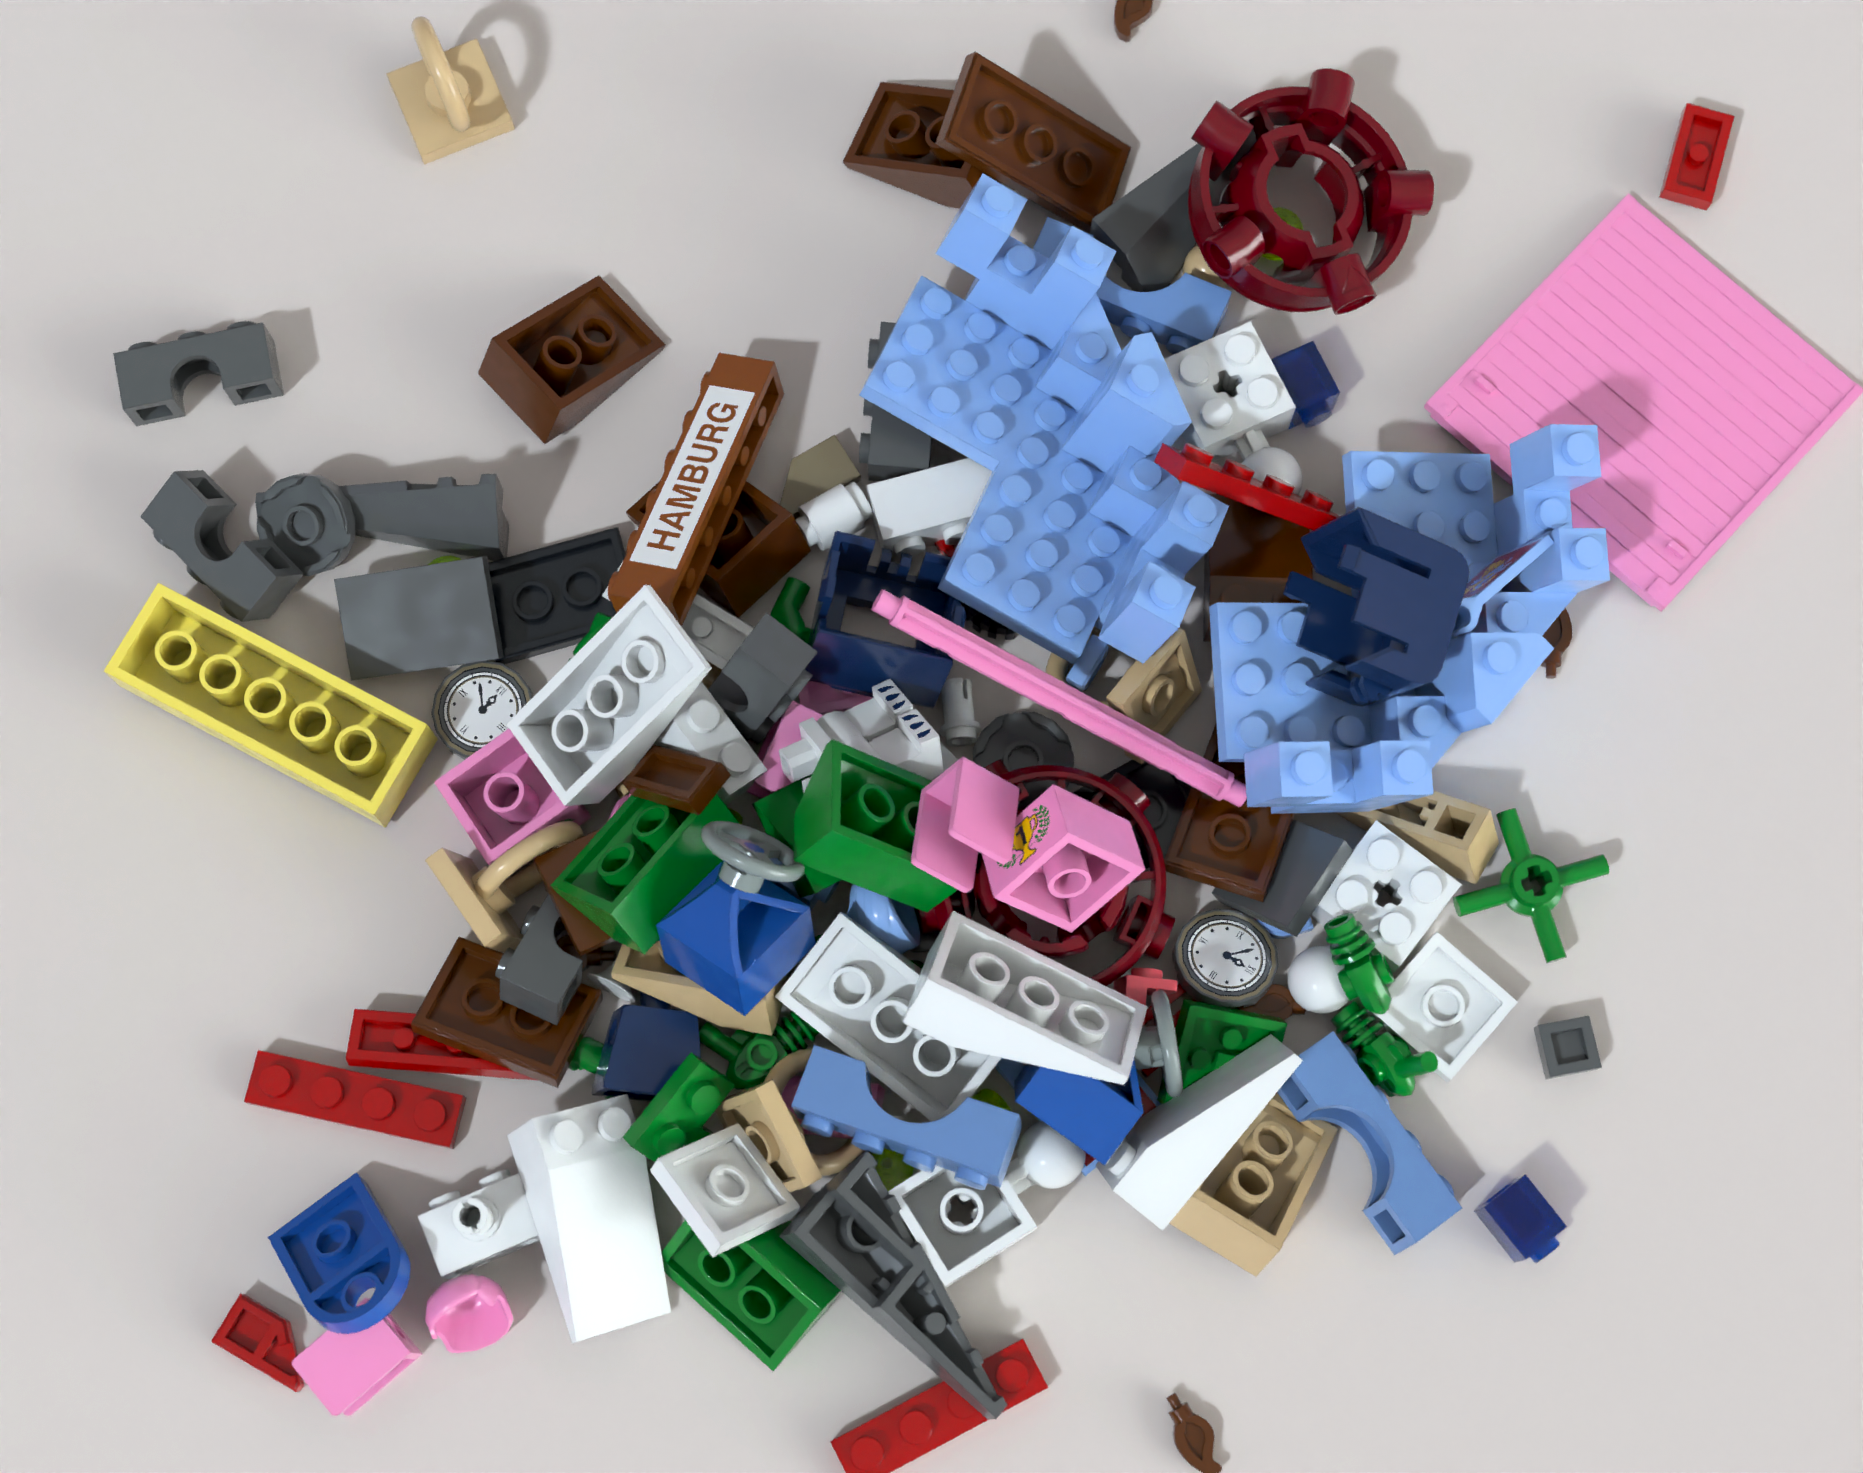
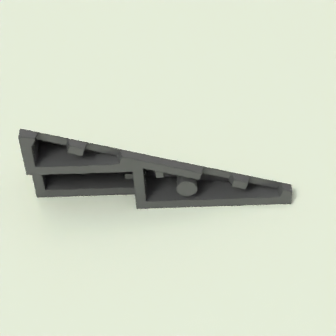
M1253 129L1217 180L1214 182L1209 178L1212 206L1219 205L1222 191L1231 183L1229 177L1232 168L1257 141ZM1198 143L1092 218L1090 234L1094 235L1093 238L1116 251L1113 261L1122 269L1121 279L1132 291L1152 292L1168 287L1175 275L1177 276L1183 267L1187 254L1196 244L1188 213V189L1195 162L1202 148Z
M481 474L480 482L476 485H457L456 479L453 477L438 478L437 484H411L408 481L339 486L343 494L350 500L356 519L355 536L475 558L487 556L488 560L492 561L507 558L509 523L502 510L503 488L497 474ZM264 492L256 493L257 516H261L263 503L260 504Z
M868 1151L863 1152L812 1196L779 1237L985 1418L997 1419L1007 1406L1004 1397L997 1395L981 1365L984 1363V1360L978 1349L971 1347L957 1321L960 1316L921 1244L915 1242L899 1213L901 1207L894 1195L888 1193L875 1169L877 1162Z

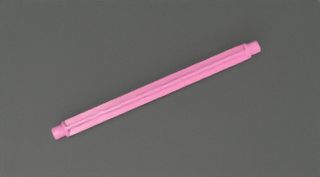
M882 589L875 599L871 610L887 618L889 625L933 648L947 653L951 658L1048 710L1051 709L1059 713L1063 718L1160 770L1169 772L1177 779L1218 801L1224 799L1237 807H1241L1246 801V784L1235 779L1234 773L1190 750L1178 746L1174 741L905 596L899 598Z

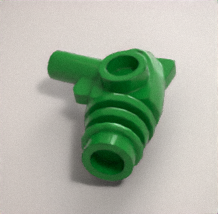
M1345 913L1331 919L1324 925L1327 933L1326 941L1328 944H1331L1330 952L1334 965L1345 966L1337 975L1347 998L1353 1000L1359 997L1366 1010L1374 1014H1385L1389 1010L1392 1000L1387 985L1395 982L1385 956L1382 952L1372 955L1371 951L1375 948L1376 944L1364 930H1361L1363 925L1361 922L1356 921L1352 913Z
M1355 1001L1337 1013L1330 1020L1337 1028L1335 1030L1336 1034H1341L1344 1031L1347 1032L1342 1038V1042L1345 1044L1353 1039L1354 1042L1349 1047L1353 1051L1360 1048L1356 1055L1359 1067L1372 1085H1379L1389 1097L1412 1095L1416 1084L1415 1076L1432 1073L1437 1069L1438 1060L1431 1051L1411 1055L1408 1045L1402 1038L1391 1035L1388 1031L1376 1036V1033L1384 1025L1378 1022L1370 1028L1369 1025L1375 1018L1370 1015L1363 1020L1362 1017L1366 1014L1367 1010L1366 1008L1361 1009Z
M790 1011L793 1021L790 1022L785 1016L781 1017L780 1020L785 1027L782 1029L776 1023L774 1029L776 1034L772 1036L736 1030L730 1037L709 1022H706L699 1031L700 1043L729 1062L725 1075L735 1085L734 1088L746 1090L762 1084L770 1070L782 1058L789 1055L787 1051L790 1050L792 1053L798 1051L795 1046L796 1044H799L802 1049H807L808 1045L804 1038L807 1037L811 1042H815V1036L820 1032L796 1013Z

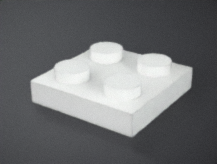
M1436 932L1394 979L1395 982L1388 986L1392 998L1389 1010L1385 1014H1374L1368 1010L1367 1013L1373 1016L1377 1022H1381L1384 1028L1392 1035L1402 1038L1413 1054L1426 1051L1434 1053L1438 1060V1067L1434 1072L1445 1082H1448L1518 1001Z
M739 1123L659 1157L650 1169L712 1257L791 1220L800 1209L799 1204Z

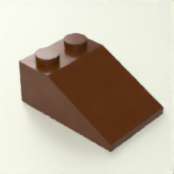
M887 82L880 83L843 160L844 165L851 170L943 206L958 209L961 208L982 173L987 175L935 144L954 90Z
M598 275L494 336L488 346L478 374L536 436L546 444L581 422L663 351L666 344Z
M746 481L700 584V588L739 618L811 552L792 513ZM659 482L626 511L628 517L638 527L646 512L648 495L653 489H657Z
M1209 494L1228 505L1229 508L1213 546L1204 556L1203 642H1211L1209 606L1217 602L1303 603L1296 599H1290L1283 592L1289 573L1292 571L1313 579L1312 563L1301 541V537L1309 533L1308 528L1219 494Z

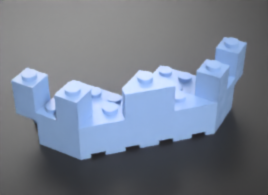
M982 173L954 217L936 252L938 256L975 276L965 299L921 276L910 294L859 396L992 471L939 583L938 589L1072 664L1082 655L1093 627L1101 630L1098 639L1144 664L1179 629L1196 588L1183 579L1186 573L1213 546L1229 506L1183 481L1180 484L1176 477L1154 462L1162 443L1172 446L1192 421L1153 333L1134 335L1123 350H1121L1096 293L1116 251L1078 228L1071 226L1049 258L1010 236L1027 199Z
M1549 424L1509 444L1513 495L1496 503L1493 501L1490 454L1350 451L1342 455L1346 513L1360 507L1456 549L1462 553L1468 563V581L1503 553L1545 535H1549L1554 544L1482 606L1478 623L1471 632L1458 637H1454L1452 634L1442 670L1436 679L1428 684L1362 707L1349 704L1305 685L1307 681L1330 670H1336L1345 675L1348 672L1347 669H1344L1345 666L1296 646L1308 604L1217 602L1209 606L1219 762H1244L1247 807H1271V814L1369 812L1433 795L1432 768L1463 732L1492 724L1554 649L1542 636L1578 592L1610 581L1606 528H1573L1570 490L1601 477L1597 425ZM1351 588L1352 597L1358 598L1359 591ZM1460 615L1457 616L1453 631L1459 629L1461 625Z

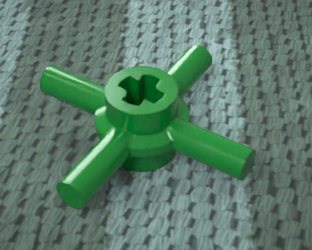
M1516 808L1502 811L1496 814L1511 861L1503 869L1499 884L1453 897L1455 910L1458 916L1461 917L1506 904L1515 913L1531 917L1546 963L1564 959L1567 956L1551 910L1559 903L1563 887L1608 875L1609 865L1607 859L1601 854L1556 867L1549 859L1531 854ZM1529 877L1530 882L1537 880L1540 884L1541 889L1535 894L1533 889L1525 891L1521 882Z

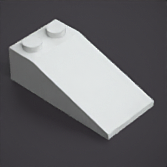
M644 585L506 725L564 806L597 804L632 772L712 667L652 586Z
M952 911L926 957L902 1023L951 1047L1124 1085L1129 1078L1147 1006Z
M840 912L775 997L847 1055L865 1062L868 1071L930 1121H936L949 1115L967 1097L971 1098L1001 1058L951 1047L902 1023L922 969L846 914Z
M1268 1035L1215 1071H1212L1184 1089L1180 1096L1174 1097L1140 1117L1105 1166L1098 1162L1096 1164L1097 1169L1115 1193L1163 1231L1303 1060L1273 1035Z
M627 1094L532 1118L507 1135L572 1344L671 1312L646 1156L633 1149L623 1138L636 1121Z

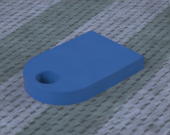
M357 1172L268 1237L305 1309L322 1327L331 1332L351 1334L372 1327L384 1319L396 1307L407 1288L411 1268L409 1256L368 1184ZM375 1288L371 1299L365 1304L356 1307L359 1297L365 1291Z

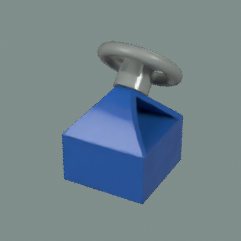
M712 821L703 827L701 832L702 841L713 854L723 861L685 896L656 927L664 960L667 964L746 1016L816 944L810 907L771 882H793L798 880L804 873V865L793 861V850L768 834L734 822ZM769 858H777L784 865L774 864Z
M1156 990L1151 996L1154 1026H1142L1129 1078L1124 1085L1032 1064H1026L1014 1080L1015 1102L1104 1166L1144 1113L1136 1070L1161 1067L1168 1095L1178 1097L1183 1092L1181 1065L1168 996L1163 990Z

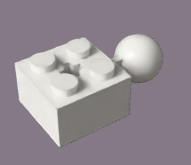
M1251 321L1165 358L1166 365L1192 421L1182 433L1185 442L1214 455L1212 462L1238 451L1243 459L1242 464L1255 471L1252 478L1264 481L1267 474L1275 476L1294 486L1295 488L1292 493L1299 495L1303 483V475L1299 463L1289 452L1277 447H1270L1266 438L1289 429L1296 406Z
M1376 820L1354 848V851L1310 917L1324 927L1331 919L1345 913H1352L1356 921L1361 922L1363 925L1361 930H1364L1376 944L1375 948L1371 951L1372 955L1382 952L1393 973L1401 966L1462 884ZM1384 890L1389 893L1392 903L1389 902L1384 907L1379 906L1375 902L1378 898L1377 891ZM1331 944L1327 946H1314L1302 951L1293 960L1288 971V988L1292 997L1301 1007L1313 1013L1324 1014L1334 1012L1349 1001L1337 975L1345 966L1334 965L1330 952Z
M1039 1121L1030 1126L1022 1135L1017 1148V1157L1010 1161L1001 1188L987 1183L985 1190L975 1189L954 1179L956 1172L935 1166L933 1172L921 1170L888 1191V1193L894 1195L901 1207L899 1213L915 1242L921 1244L944 1288H947L1035 1231L1037 1225L1017 1195L1034 1184L1049 1189L1060 1188L1070 1184L1081 1173L1085 1163L1086 1152L1045 1122ZM958 1199L962 1205L969 1202L974 1205L975 1209L970 1214L971 1224L964 1226L960 1221L954 1223L949 1221L947 1216L952 1211L950 1204L952 1200Z

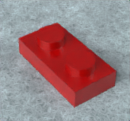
M1690 103L1685 105L1679 120L1659 198L1707 211L1715 193L1734 120L1733 115Z

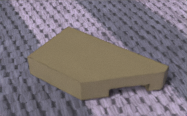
M836 435L829 437L791 460L780 505L792 513L794 519L800 516L798 507L840 483L845 487L852 482L858 483L861 481L859 471Z

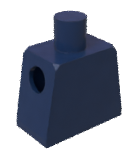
M640 992L639 1006L622 1005L615 1010L609 1023L591 1095L617 1097L627 1094L630 1100L651 1102L690 1052L701 1058L697 1016L685 1011L671 1010V1004L643 992Z

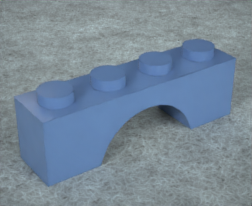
M1047 217L1033 249L1049 258L1071 226ZM1084 232V233L1090 235L1091 237H1094V235L1089 234V233H1087V232ZM1185 273L1170 286L1152 292H1136L1125 289L1112 282L1105 275L1096 293L1109 323L1119 326L1121 331L1131 338L1134 335L1152 332L1156 342L1165 345L1167 350L1174 355L1216 336L1227 311L1232 291Z
M1334 1031L1298 1055L1303 1061L1277 1093L1298 1122L1322 1120L1334 1123L1346 1129L1362 1145L1372 1169V1189L1363 1212L1394 1255L1420 1241L1462 1209L1454 1197V1191L1450 1183L1434 1170L1423 1155L1417 1138L1410 1131L1404 1129L1391 1111L1385 1094L1378 1087L1372 1085L1359 1067L1353 1050L1347 1044L1341 1042Z
M816 1045L812 1049L791 1104L797 1118L802 1119L801 1127L810 1132L831 1137L834 1130L853 1137L851 1143L854 1146L870 1153L881 1155L884 1148L903 1154L902 1161L914 1168L933 1172L935 1166L956 1172L954 1177L956 1181L979 1190H985L987 1183L1001 1188L1022 1129L1020 1114L967 1097L952 1113L936 1121L912 1123L897 1119L885 1112L872 1097L870 1073L865 1062Z

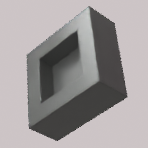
M1590 1016L1541 1024L1533 1028L1545 1079L1602 1068Z

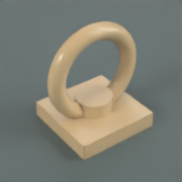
M420 16L415 18L411 28L423 59L386 73L424 165L514 130L513 121L478 40L474 39L443 51L431 22L426 17Z
M1093 627L1089 639L1092 634L1098 637L1101 630ZM1179 628L1144 664L1136 660L1107 695V700L1099 702L1165 737L1202 691L1185 630ZM1051 652L1046 666V673L1068 684L1066 682V670L1069 662ZM1124 750L1127 757L1140 764L1144 763V760Z
M571 821L552 824L523 839L498 857L491 865H486L481 870L477 868L471 858L445 848H440L425 859V861L485 947L505 952L508 948L516 950L524 935L520 933V928L507 909L516 903L514 898L541 883L542 879L534 863L510 878L508 877L547 850L552 851L583 837V830L577 823Z
M813 1048L798 1050L785 1056L770 1070L762 1084L726 1097L715 1110L724 1129L736 1123L740 1124L789 1192L805 1188L823 1178L822 1176L840 1173L859 1155L865 1152V1150L854 1146L851 1143L852 1139H848L841 1148L828 1154L817 1155L810 1153L805 1144L803 1129L796 1116L787 1108L781 1095L790 1079L805 1070Z

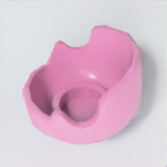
M469 1274L443 1282L427 1300L425 1322L432 1339H436L439 1336L449 1352L463 1353L477 1351L496 1343L509 1332L513 1322V1315L507 1297L498 1283L482 1275Z

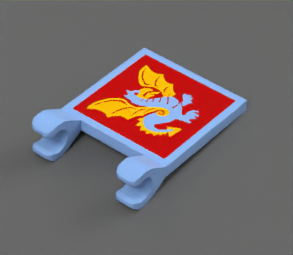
M1549 535L1497 556L1468 581L1458 613L1461 618V625L1459 629L1453 631L1454 637L1471 632L1478 623L1482 606L1554 544Z

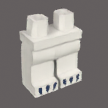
M888 679L872 687L873 698L844 712L832 711L826 713L817 721L812 717L799 723L801 740L779 749L783 773L791 783L813 774L826 744L832 739L932 780L944 772L940 737L917 709L913 710V704L893 681ZM811 777L802 780L803 793Z

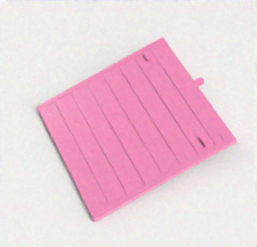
M1628 193L1426 402L1424 408L1431 413L1430 417L1473 454H1490L1491 469L1511 486H1513L1509 444L1549 424L1597 425L1601 477L1570 490L1573 528H1606L1609 571L1651 607L1654 605L1662 612L1863 393V388L1851 380Z

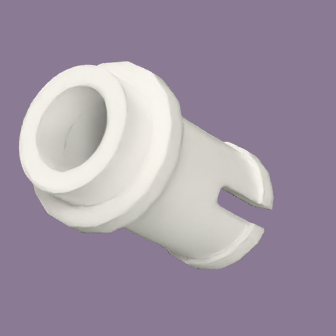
M963 678L947 679L941 690L944 725L940 727V735L946 737V744L950 746L973 744L977 741L976 734L981 731L980 723L975 721L972 680L968 678L965 680Z

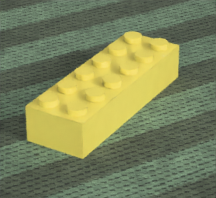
M160 583L156 585L104 669V672L127 691L385 828L438 740L428 724Z

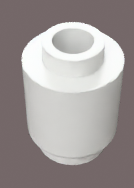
M855 482L845 487L840 483L799 506L798 511L801 517L795 521L808 546L811 547L816 544L822 551L830 548L836 531L855 534L865 528L867 520L873 518V511L864 493Z

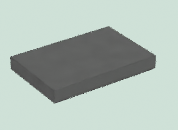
M487 556L334 579L351 681L504 658Z

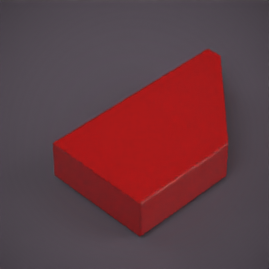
M240 1293L211 1342L291 1390L300 1392L304 1382L292 1366L293 1359L298 1355L290 1321L247 1295Z

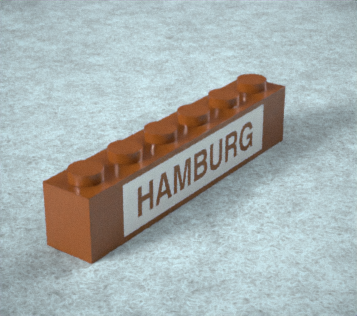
M718 353L711 371H707L704 374L700 386V395L693 410H689L684 417L682 434L675 449H671L666 456L664 473L657 489H653L648 495L646 512L638 530H634L630 534L627 543V554L619 571H615L610 578L608 598L612 602L616 613L644 585H651L682 627L784 396L774 361Z

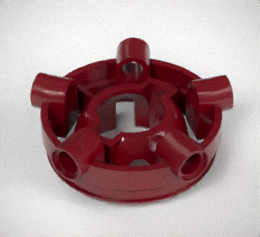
M1330 68L1316 70L1311 75L1309 87L1289 86L1265 90L1241 101L1231 110L1216 100L1191 137L1192 140L1202 146L1194 165L1188 189V213L1196 243L1205 262L1216 275L1242 296L1265 307L1287 312H1312L1332 307L1335 315H1341L1368 304L1377 296L1372 284L1390 267L1401 252L1411 227L1412 216L1427 215L1433 204L1434 182L1431 173L1427 170H1407L1404 159L1390 135L1370 114L1351 102L1355 82L1349 74ZM1253 129L1257 141L1232 168L1229 177L1231 183L1222 191L1219 205L1212 206L1209 178L1214 182L1217 180ZM1332 143L1342 150L1355 166L1351 167L1341 154L1329 147V145ZM1302 154L1311 155L1323 160L1313 179L1326 191L1335 211L1336 223L1333 225L1334 233L1331 245L1316 248L1310 231L1292 227L1274 211L1267 194V179L1273 165L1293 168ZM1362 175L1368 184L1364 189V196L1358 180ZM1364 200L1368 232H1377L1375 247L1366 268L1358 253L1349 254L1354 247L1355 239L1363 222ZM1263 254H1274L1283 260V263L1276 268L1272 277L1253 266ZM1308 281L1303 287L1288 284Z
M1002 759L984 767L986 770L1020 788L1018 804L1029 796L1023 783L1051 780L1055 781L1056 786L1065 789V782L1096 792L1097 794L1091 799V803L1130 821L1131 826H1134L1142 840L1150 866V871H1143L1131 882L1137 883L1139 881L1151 880L1150 899L1137 895L1130 900L1113 937V941L1128 947V949L1113 964L1089 978L1107 986L1124 975L1142 955L1157 960L1168 941L1176 918L1163 912L1166 899V869L1157 836L1143 814L1151 805L1148 797L1129 779L1117 772L1109 781H1106L1092 773L1058 765L1029 766L1009 772ZM1023 808V809L1018 810V811H1017V816H1018L1022 811H1024L1026 808ZM978 852L974 878V896L982 918H985L997 933L1050 959H1062L1089 949L1088 943L1103 932H1110L1115 927L1125 908L1129 884L1072 933L1058 927L1056 943H1050L1048 937L1044 936L1039 941L1031 940V935L1027 933V923L1020 920L1012 912L1008 904L993 897L982 853ZM960 890L954 892L928 912L916 908L917 913H920L918 919L923 934L938 930L941 932L952 911L972 920L967 894Z

